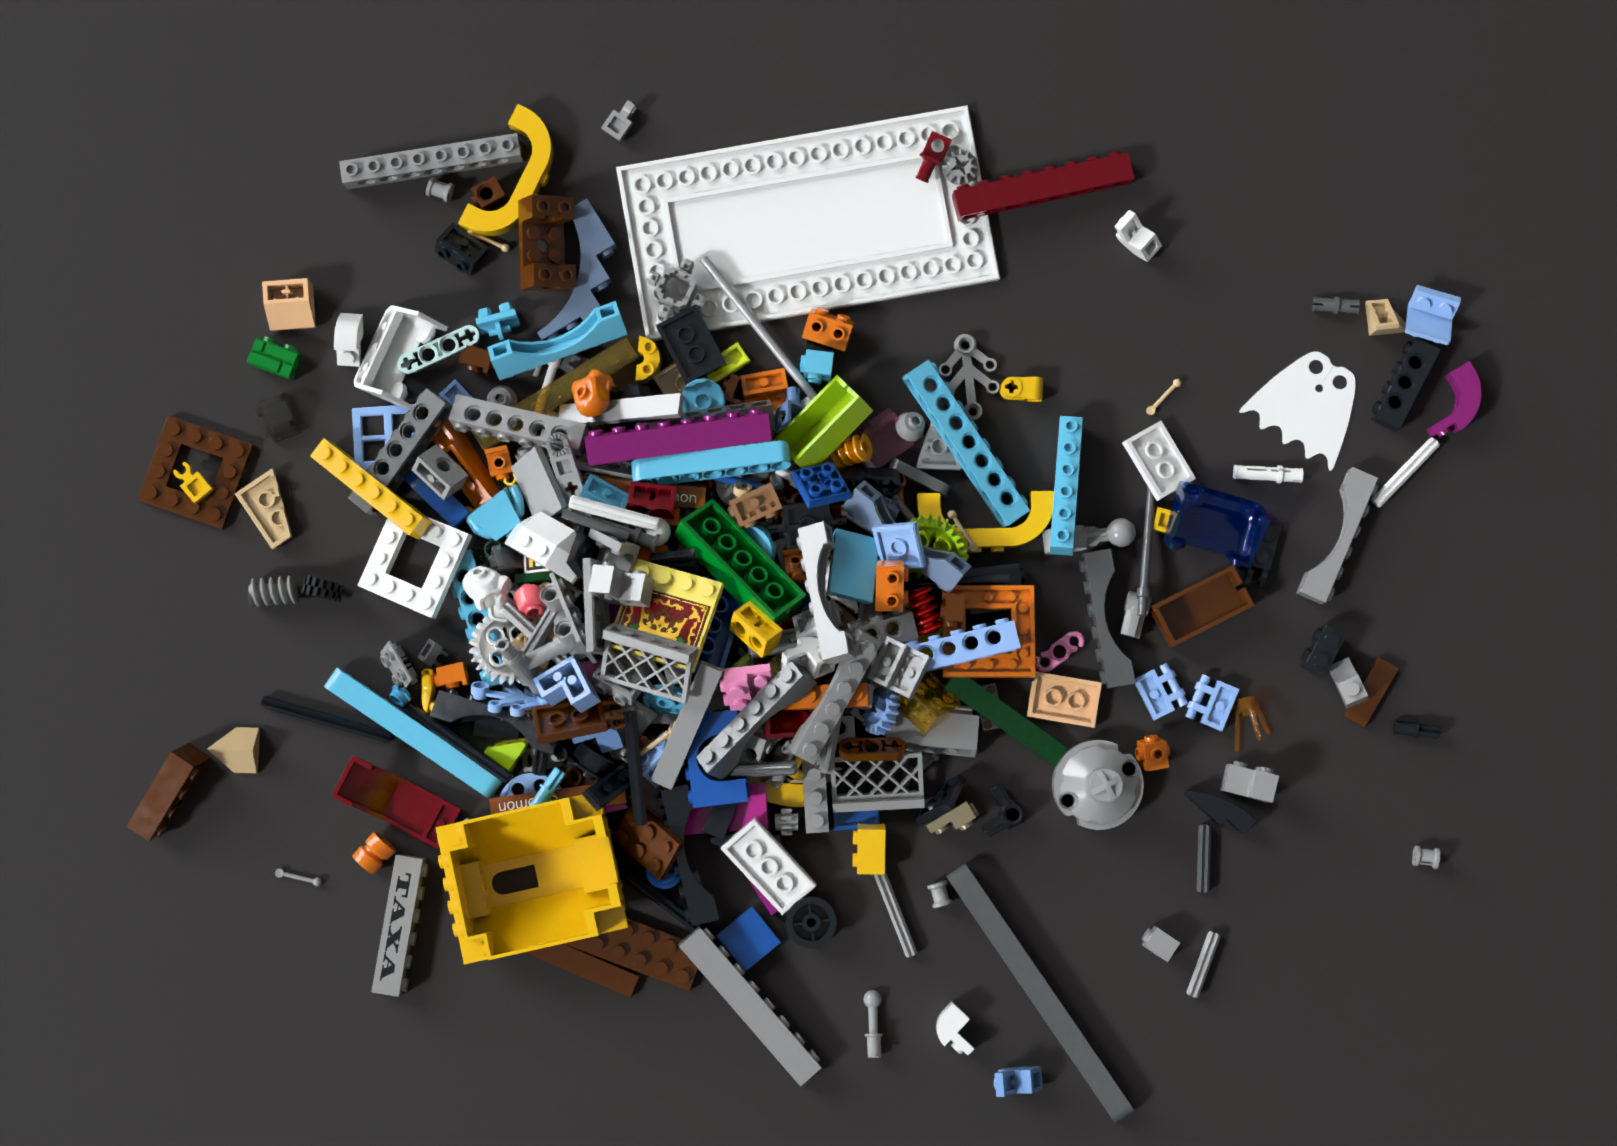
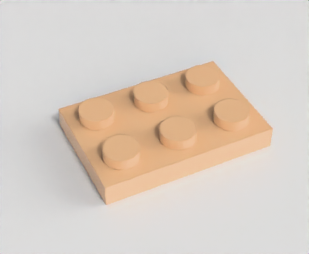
M1035 671L1036 676L1031 684L1027 717L1095 728L1101 682Z

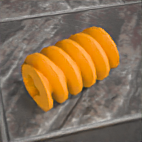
M865 433L861 437L857 434L853 435L852 438L847 437L824 460V463L834 462L837 468H844L853 464H859L862 461H869L873 452L870 439Z

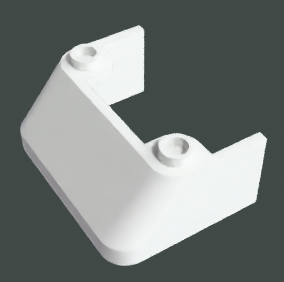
M394 305L390 306L385 311L354 378V386L392 404L411 409L412 405L404 401L408 392L406 385L402 383L405 374L398 368V359L403 354L418 348L420 343L425 344L431 341L435 336V329L447 331L448 327L419 311ZM407 358L404 360L405 364L402 365V368H409L412 361H409Z

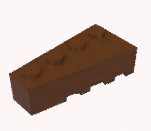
M190 743L171 751L126 827L147 841H151L156 837L160 838L167 829V822L176 814L178 806L186 797L211 757Z

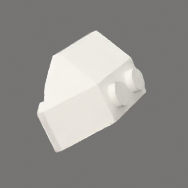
M541 511L521 521L513 528L504 543L505 545L572 584L575 583L577 576L566 563L577 534L575 530Z

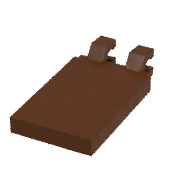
M612 695L604 696L600 699L601 702L582 713L573 707L569 700L559 702L554 706L547 704L531 708L538 745L606 732L608 729L618 730L625 728L623 710L620 704L614 701V696Z

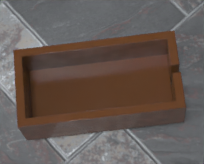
M1234 565L1150 606L1149 610L1169 648L1255 606L1245 587L1238 591L1235 587L1243 582Z

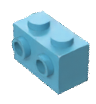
M806 349V355H801L800 372L804 373V378L808 379V383L821 384V381H831L834 353Z

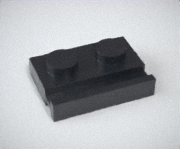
M695 549L650 554L649 560L654 564L703 577L704 574L699 558L695 554Z

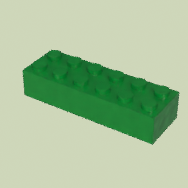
M713 498L679 522L674 536L686 549L696 550L695 554L698 556L700 563L718 582L724 584V588L742 606L751 601L777 625L800 609L807 596L806 593Z

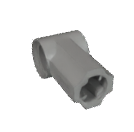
M1129 591L1124 605L1125 615L1120 634L1139 639L1145 617L1137 616V593ZM1151 596L1147 602V614L1151 604Z

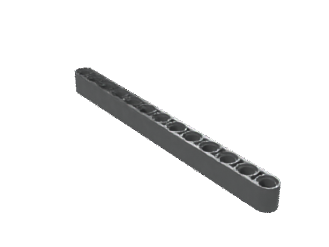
M964 863L946 876L1114 1123L1117 1124L1135 1110L967 865Z

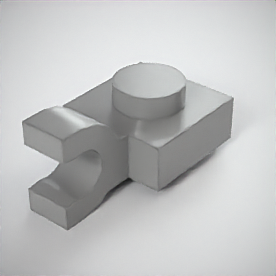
M627 100L620 113L615 110L612 111L601 129L621 142L633 125L628 119L635 113L637 108L632 102Z

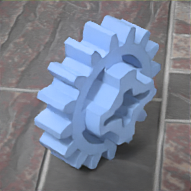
M877 686L876 691H873L871 710H865V713L862 715V718H865L862 725L866 726V731L880 736V734L885 735L886 730H891V723L895 724L896 717L899 715L897 708L900 706V703L897 701L900 696L896 692L884 686Z

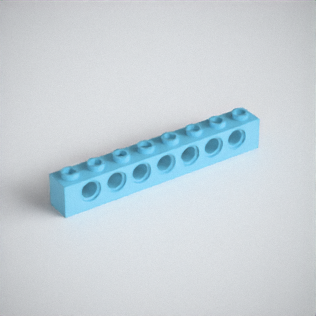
M928 359L903 376L902 379L1002 528L1009 526L1030 511L1027 507L1029 505L1028 501L1022 494L1019 495L1015 489L1016 484L1014 480L1005 474L1001 461L990 452L991 448L987 440L981 438L978 434L975 422L972 419H968L964 413L965 408L959 400H955L951 394L953 392L952 388L946 381L943 382L939 376L940 371L938 367ZM926 381H930L933 384V392L926 389ZM938 400H943L946 403V410H941L938 407ZM951 419L958 421V429H954L951 426ZM964 437L971 440V448H967L963 444ZM977 456H980V457L983 458V460H984V466H983V467H980V466L977 465V463H976V457H977ZM990 475L996 477V486L989 483ZM1002 494H1006L1009 497L1010 502L1008 505L1002 502Z

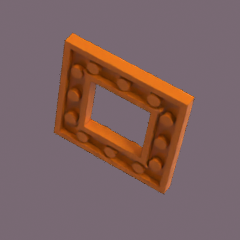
M957 585L950 593L965 594L963 625H958L956 629L945 628V618H942V638L951 636V631L963 629L966 632L965 610H1011V621L1014 620L1021 649L1011 651V653H1002L943 668V678H1035L1034 585ZM947 643L943 647L945 655H952L956 650L953 643Z

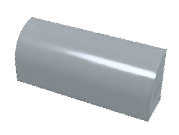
M898 707L899 715L896 717V723H891V730H886L885 737L903 739L906 744V751H922L925 753L975 758L978 742L979 715Z

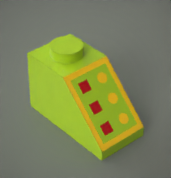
M525 737L500 741L493 747L489 745L484 753L512 772L529 746V742Z

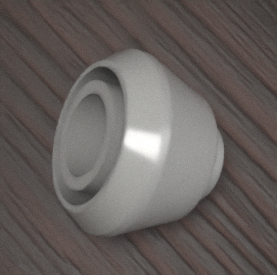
M497 386L487 396V401L515 408L517 406L516 393L510 387Z
M902 413L896 419V431L906 441H917L923 436L925 421L919 413Z

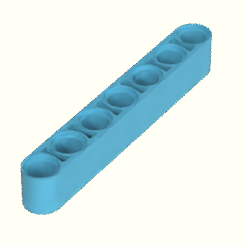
M771 441L635 459L631 462L633 481L659 485L780 471L791 466L789 444L786 441Z

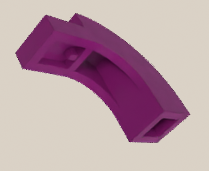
M1470 361L1445 376L1454 391L1455 405L1452 412L1446 418L1426 429L1430 437L1436 434L1441 437L1451 431V429L1456 433L1466 427L1476 415L1481 402V384L1478 374Z

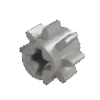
M792 808L781 809V814H775V831H781V836H792V831H798V813H792Z

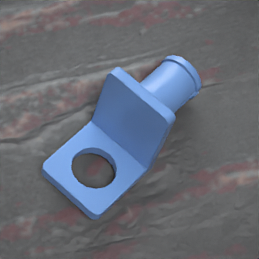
M796 387L786 389L787 400L775 410L776 431L780 432L791 423V419H794L805 408V405L800 404V388H797V392ZM785 416L784 421L781 423V417Z

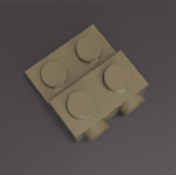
M963 801L954 806L951 811L925 824L930 833L935 832L937 835L949 828L948 823H951L954 829L960 828L963 831L974 824L972 820L979 816V813L973 803L968 804L966 801Z

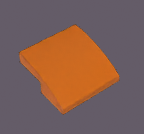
M785 368L741 375L745 403L771 399L775 419V410L787 400L786 389L788 384Z

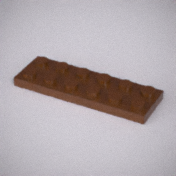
M627 917L628 928L563 943L690 991L698 970L678 945L684 940L683 938Z

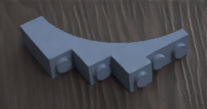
M588 199L574 206L575 220L573 222L577 229L581 253L576 288H574L570 299L556 318L537 332L542 341L558 337L566 330L569 332L580 325L579 323L584 321L594 308L600 307L593 293H602L609 288L608 284L612 283L599 259L610 257L614 254L613 250L617 248Z

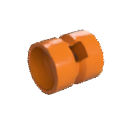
M374 831L366 839V846H360L352 857L366 871L375 875L383 866L382 861L388 860L396 852V849L387 839Z

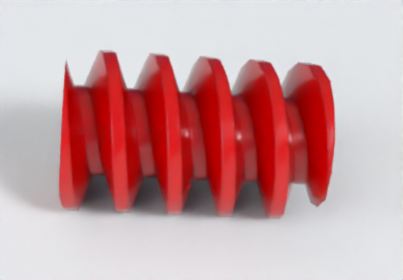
M924 586L908 591V593H911L908 601L914 603L908 607V610L916 611L913 614L914 619H918L915 625L916 628H921L918 636L939 631L938 628L943 625L942 621H935L940 616L939 612H933L938 605L930 603L935 598V595L927 594L933 589L932 586Z

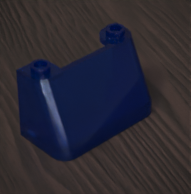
M1179 481L1164 542L1167 547L1173 550L1185 548L1187 544L1226 555L1228 560H1230V564L1234 565V567H1247L1251 569L1271 520L1264 507L1255 501L1194 483Z

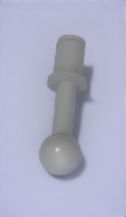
M869 990L863 998L864 1004L868 1007L869 1034H865V1037H867V1057L881 1058V1037L883 1034H878L877 1007L881 1004L882 997L878 991Z

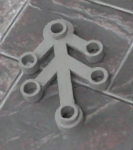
M962 334L954 342V353L945 363L939 366V375L945 378L949 377L952 373V367L962 357L963 367L949 385L954 396L957 387L965 380L967 405L965 406L964 413L968 419L975 421L981 417L982 407L976 402L974 379L986 387V392L990 395L996 394L1000 386L997 381L989 379L972 365L971 356L982 363L983 369L988 373L995 371L997 362L993 358H988L976 348L974 337L969 334ZM967 342L969 348L963 349L961 343ZM992 362L994 364V368L988 369L986 367V363ZM946 366L950 371L948 374H944L941 372V368ZM990 384H995L997 389L995 391H990L988 386ZM969 409H976L977 414L971 416L968 412Z

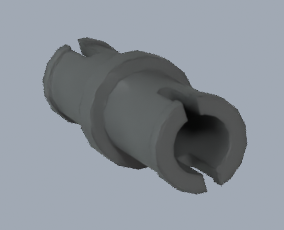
M1334 296V298L1313 297L1312 303H1321L1322 305H1312V311L1332 312V314L1338 315V312L1359 314L1360 308L1350 307V305L1360 306L1359 299H1340L1339 296Z

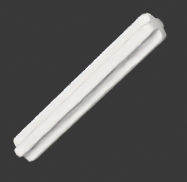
M1433 437L1429 438L1371 498V502L1376 507H1381L1440 446L1439 442Z
M575 495L570 497L569 508L653 531H656L658 528L659 518Z

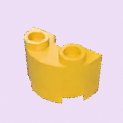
M639 336L638 352L640 356L644 357V361L637 365L635 381L639 384H647L648 381L654 379V376L660 372L662 365L661 355L653 341Z

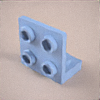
M1417 285L1408 303L1405 333L1414 337L1431 340L1435 343L1449 345L1452 320L1460 305L1461 297Z

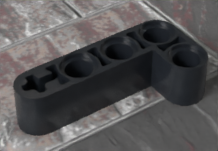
M837 468L843 479L851 481L846 484L851 493L860 483L868 479L874 481L870 485L883 496H895L901 491V474L894 468Z

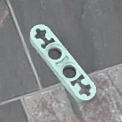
M472 325L461 327L403 354L398 359V368L405 375L421 371L466 349V345L475 346L480 339L479 331ZM467 330L471 333H476L473 336V341L470 342L468 339L461 341L464 345L460 347L455 337L458 334L460 339L465 337ZM447 339H452L456 344L454 350L450 352L443 349V342ZM425 349H432L435 352V357L431 361H426L422 358V353ZM418 353V357L423 363L419 366L418 362H415L411 365V370H408L406 367L402 368V365L405 364V359L408 358L409 361H413L416 359L414 354Z

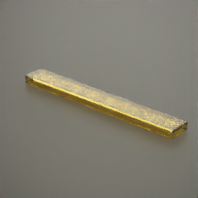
M624 338L513 407L546 415L572 399L573 393L571 388L573 382L585 378L593 369L611 375L639 357L628 339ZM502 419L495 420L492 426L499 425ZM523 424L517 425L514 428V431L521 430L523 428ZM472 431L484 452V449L492 448L502 442L495 436L482 437Z

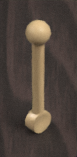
M466 231L477 239L501 248L503 252L510 250V246L506 243L501 244L472 231Z
M1174 379L1173 385L1153 406L1147 407L1146 413L1153 415L1155 409L1176 387L1181 386V380Z
M953 510L949 511L948 517L953 519L960 531H963L962 535L967 539L969 550L975 552L978 549V545L972 542L957 519L956 512Z

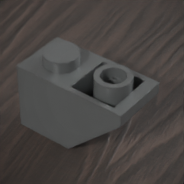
M492 546L491 556L488 557L490 563L488 568L497 571L500 575L508 576L511 582H515V574H524V566L519 553L512 548Z

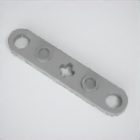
M561 432L553 433L547 439L546 448L558 485L568 505L566 510L586 517L589 516L592 519V514L569 508L570 497L572 495L579 496L584 483L568 436ZM560 438V440H563L564 448L556 450L552 445L553 439ZM569 482L578 486L575 493L567 490V487L570 485ZM570 521L573 529L578 532L580 524Z

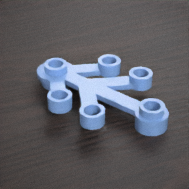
M476 681L471 684V695H473L475 700H485L487 697L502 699L490 700L488 702V711L491 713H499L502 711V707L510 706V715L521 717L524 715L525 710L549 704L540 694H533L528 686L524 688L523 693L514 683L512 685H509L508 682L503 683L502 692L489 690V683L484 681Z

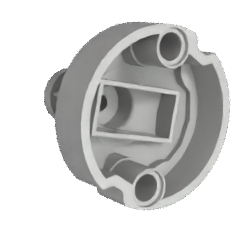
M1091 740L1073 746L1064 753L1056 765L1052 776V792L1060 811L1065 816L1073 815L1077 819V825L1088 829L1105 830L1124 823L1137 810L1143 795V775L1136 759L1132 754H1122L1118 750V744L1110 741ZM1127 762L1133 766V772L1128 776L1122 771L1123 765ZM1065 794H1069L1073 798V803L1069 807L1063 806L1061 802Z

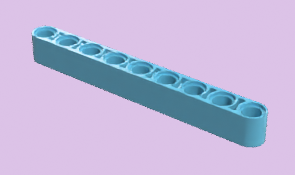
M337 667L324 687L487 798H492L502 784V781L342 669Z

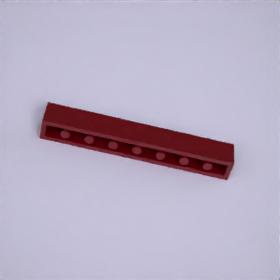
M1117 151L1101 159L1099 156H1094L1086 159L1087 162L1078 163V161H1071L1066 163L1064 167L1059 168L1056 165L1048 166L1041 172L1035 173L1034 170L1023 172L1022 176L1013 177V175H1006L1001 177L999 181L983 180L978 182V185L971 187L969 184L956 187L957 190H954L952 194L957 220L963 221L1129 185L1135 179L1129 153L1121 154V151Z

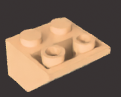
M308 278L262 282L263 303L270 331L316 328L313 283Z

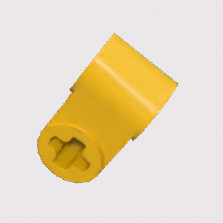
M1008 377L1001 383L999 393L1001 397L1007 400L1043 401V378ZM1009 383L1012 388H1015L1012 393H1009V389H1005Z

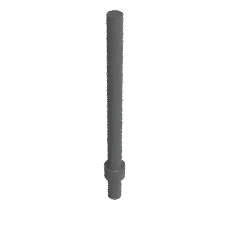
M1148 485L1140 586L1137 588L1136 595L1138 599L1137 616L1146 617L1147 602L1150 599L1151 593L1149 577L1156 499Z

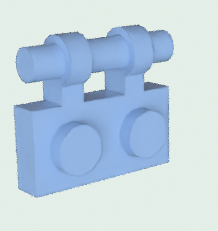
M1168 663L1159 666L1163 673L1159 677L1153 669L1135 678V685L1153 720L1174 711L1175 709L1171 701L1175 699L1180 707L1188 704L1184 696L1186 693L1183 688H1180L1175 678L1177 675L1174 669L1171 670ZM1167 681L1173 692L1167 695L1161 684Z
M1202 674L1200 681L1194 687L1196 691L1192 701L1188 702V711L1185 717L1194 720L1196 713L1199 712L1203 714L1200 723L1218 731H1223L1239 689L1219 680L1216 681L1214 688L1208 686L1211 678ZM1204 693L1211 695L1206 707L1200 705Z

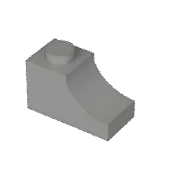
M1349 657L1331 664L1329 672L1346 709L1368 700V694Z

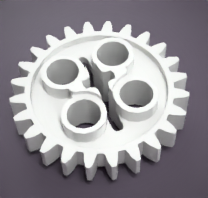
M487 616L484 617V624L479 622L476 626L478 630H474L471 634L475 638L471 639L469 644L475 647L471 648L469 653L476 654L471 661L479 662L476 670L483 668L485 670L483 677L491 674V682L499 678V683L502 685L505 679H507L509 685H512L515 678L520 683L511 669L502 661V654L496 649V642L490 639L489 634L493 633L500 639L505 637L502 630L504 628L506 629L505 638L511 643L514 640L512 632L520 634L521 631L509 620L501 622L490 620ZM496 655L500 657L502 663H495L492 659V656Z

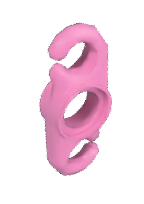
M1071 631L1061 637L1047 651L1041 653V657L1049 660L1047 667L1040 665V657H1035L1037 658L1036 669L1040 672H1050L1060 665L1073 652L1078 650L1077 646L1070 644L1071 637H1077L1079 639L1078 646L1083 647L1085 642L1083 635L1078 631ZM1061 645L1065 648L1066 654L1063 658H1056L1054 656L1053 649L1055 646Z

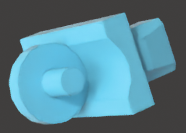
M510 302L502 303L499 306L500 313L492 314L491 309L487 307L478 310L476 324L481 335H498L501 341L505 339L504 333L510 332L513 327L520 326L516 310L512 308Z

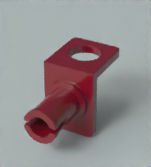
M935 131L931 132L923 152L919 155L922 157L923 162L915 178L929 183L935 165L943 163L952 139ZM941 139L944 142V149L941 152L933 151L931 147L933 140Z

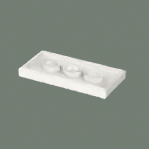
M756 817L721 846V850L782 915L795 902L802 899L817 886V883Z

